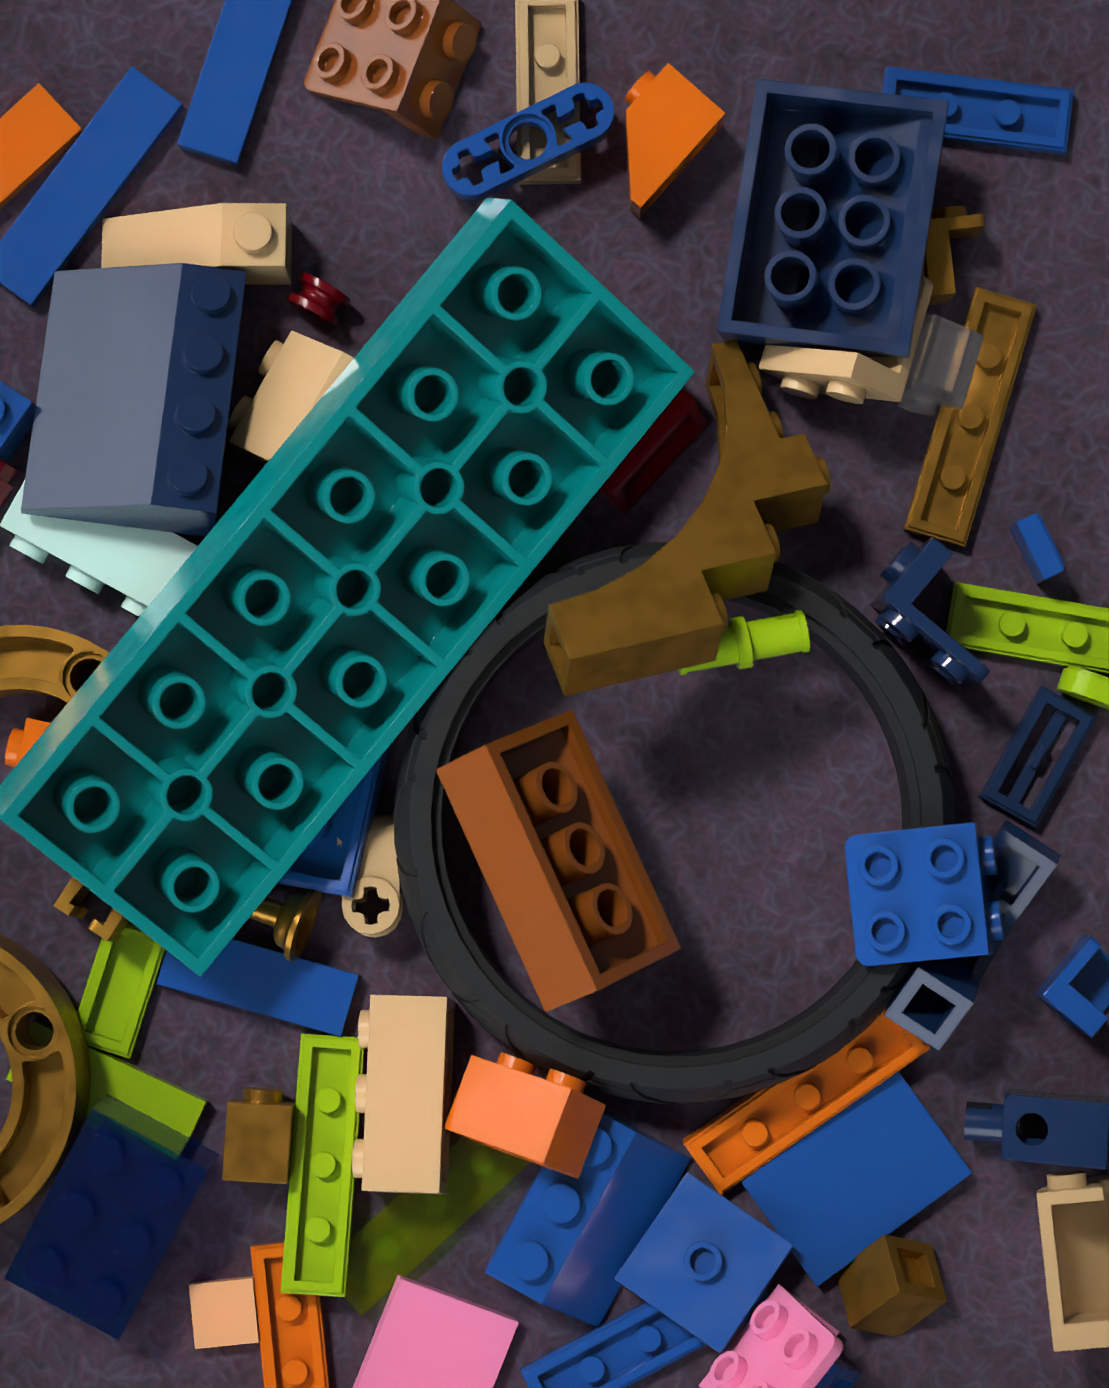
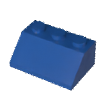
M604 1110L579 1179L540 1166L486 1264L485 1273L542 1305L599 1327L622 1285L614 1279L671 1196L691 1157Z

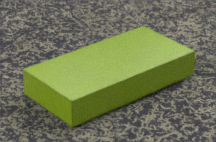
M129 923L121 932L118 941H106L101 938L77 1014L85 1032L88 1046L130 1059L134 1052L166 949L138 927Z

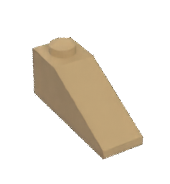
M217 203L105 218L102 223L101 268L188 263L247 271L246 284L291 285L292 220L286 203Z

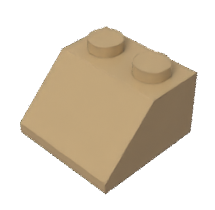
M292 330L284 344L275 340L259 367L258 373L265 378L252 399L244 395L229 419L228 429L234 433L228 442L234 449L266 465L354 358L338 349Z

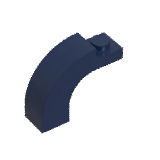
M1005 820L994 836L997 875L986 876L989 902L1000 901L1004 939L1058 865L1060 858L1059 853L1008 820ZM1004 940L993 941L994 954L917 961L910 974L905 977L898 992L888 1004L884 1016L939 1051L974 1004L982 978Z

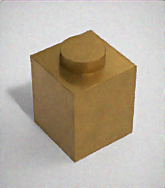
M245 1087L244 1099L232 1098L227 1102L222 1180L287 1184L289 1182L296 1102L282 1101V1089Z

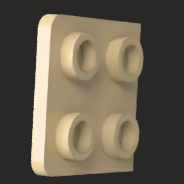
M922 276L909 358L871 357L857 352L765 344L758 369L781 379L780 389L801 398L817 399L818 394H825L853 404H863L864 399L901 402L933 291V284L931 280Z

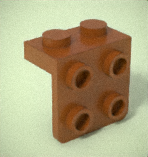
M335 0L305 75L304 86L317 96L383 111L414 133L437 140L445 118L452 109L454 95L468 59L474 52L476 39L482 23L453 0Z

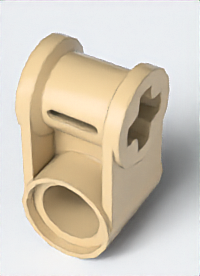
M393 814L374 816L366 841L354 897L342 896L344 918L353 929L368 937L377 938L389 934L396 929L402 918L403 893L400 894V880L396 861L398 857L394 846ZM337 837V846L340 844L341 848L342 841ZM377 890L378 897L382 901L390 902L389 911L379 913L378 923L370 925L364 914L356 912V904L367 901L368 891Z

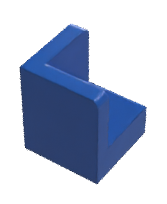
M1083 935L1036 990L1035 994L1083 1035L1093 1037L1108 1019L1103 1012L1109 1006V955L1100 948L1102 944L1092 936Z

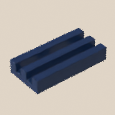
M1039 686L978 797L1036 828L1097 716L1046 687ZM1048 704L1055 708V711L1009 795L1005 796L998 792L1045 705ZM1068 715L1078 722L1032 806L1028 809L1019 803Z

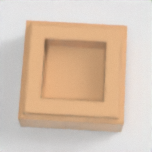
M253 1276L198 1281L189 1284L195 1349L260 1342Z

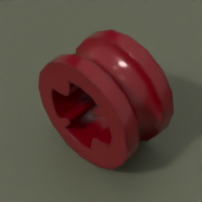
M301 272L298 280L301 282V288L296 293H289L286 299L287 302L327 326L336 328L340 322L336 317L338 309L348 307L351 299L323 280L306 272Z

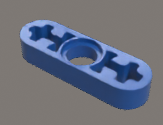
M578 83L456 142L447 150L442 161V173L446 187L460 200L467 202L480 201L598 144L608 136L614 122V107L609 94L598 85ZM584 100L589 108L597 105L601 107L602 110L596 114V127L587 130L582 122H576L563 129L564 137L569 142L560 146L557 145L555 128L545 115L556 112L557 122L560 124L575 115L574 103ZM523 126H534L540 129L547 139V145L543 153L533 159H522L516 156L511 150L509 143L512 134L517 129ZM498 139L502 157L511 170L500 173L499 163L496 161L481 170L483 181L480 184L473 186L468 178H462L457 181L454 175L461 171L460 159L470 155L475 163H480L493 157V150L488 143Z

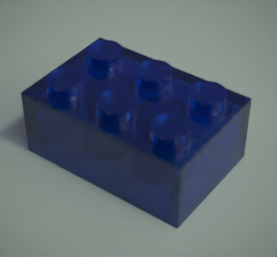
M107 1094L92 1108L4 1279L119 1340L134 1320L220 1154Z

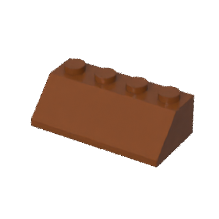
M572 709L490 742L436 769L545 1012L594 993L681 949Z

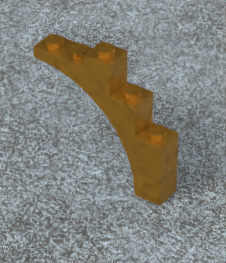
M736 339L712 344L705 386L717 422L719 466L703 502L676 537L640 567L597 590L550 604L548 607L544 644L564 696L716 661L721 634L728 630V616L723 601L767 591L773 565L780 559V546L776 532L818 522L824 495L830 492L831 483L828 467L821 456H814L805 433L784 438L782 424L778 415L774 411L768 412L762 399V384L758 369L753 362H746Z

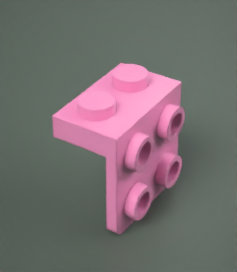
M778 1284L769 1297L754 1310L750 1321L728 1349L717 1357L709 1373L698 1386L700 1388H815L842 1352L843 1343L837 1337L840 1331L828 1320Z

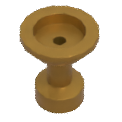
M311 889L307 894L296 893L291 895L284 904L266 897L249 918L274 927V940L279 947L284 949L285 960L290 962L296 961L310 938L321 908L322 893Z

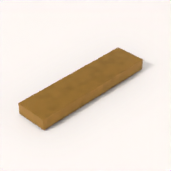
M979 287L974 289L904 524V531L928 538L934 537L938 541L961 548L966 546L1034 317L1036 304Z

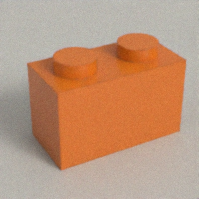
M500 1052L496 1063L471 1055L444 1129L478 1144L579 1179L606 1107L605 1104L583 1094L586 1082L553 1069L549 1070L546 1080L533 1076L536 1065Z

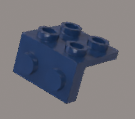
M934 537L919 547L910 541L906 547L903 546L879 575L888 584L870 604L880 613L874 621L875 624L897 643L904 646L907 641H914L930 654L923 662L924 665L946 684L953 687L956 682L959 684L963 682L967 686L982 682L990 673V670L912 605V602L953 553Z

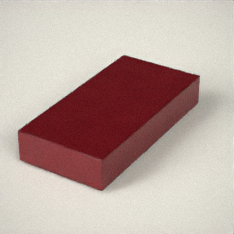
M681 388L599 489L604 497L621 513L625 514L630 511L708 425V419L694 398Z

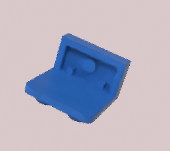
M972 822L857 834L849 837L846 841L845 856L855 953L857 960L861 964L874 966L994 954L993 941L1004 940L1000 901L989 902L986 879L987 875H997L993 835L982 836L980 824Z

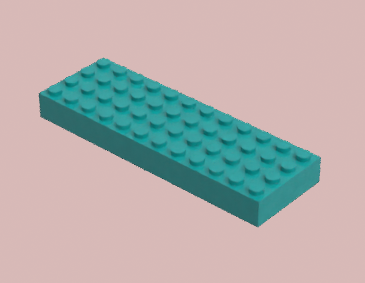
M486 198L0 784V820L201 977L695 371L511 199Z

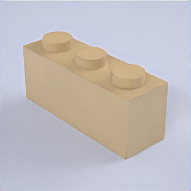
M370 995V1009L360 1011L358 1043L360 1048H368L367 1074H358L355 1107L357 1113H365L364 1139H355L352 1171L354 1178H362V1191L448 1195L451 1131L444 1129V1125L452 1107L456 1002L448 997Z

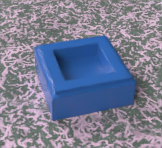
M1034 513L1009 527L1036 585L1064 571L1065 564L1041 515Z

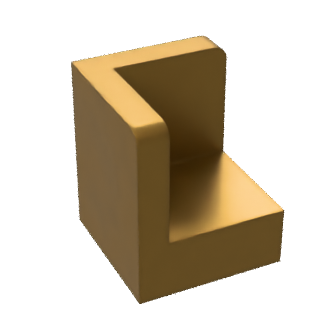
M884 1234L857 1254L856 1259L837 1272L847 1319L852 1329L889 1336H900L947 1302L932 1244Z

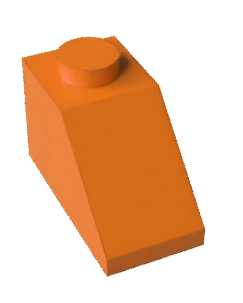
M669 63L657 76L649 70L644 73L624 98L630 104L625 114L630 211L639 219L723 126L726 114Z

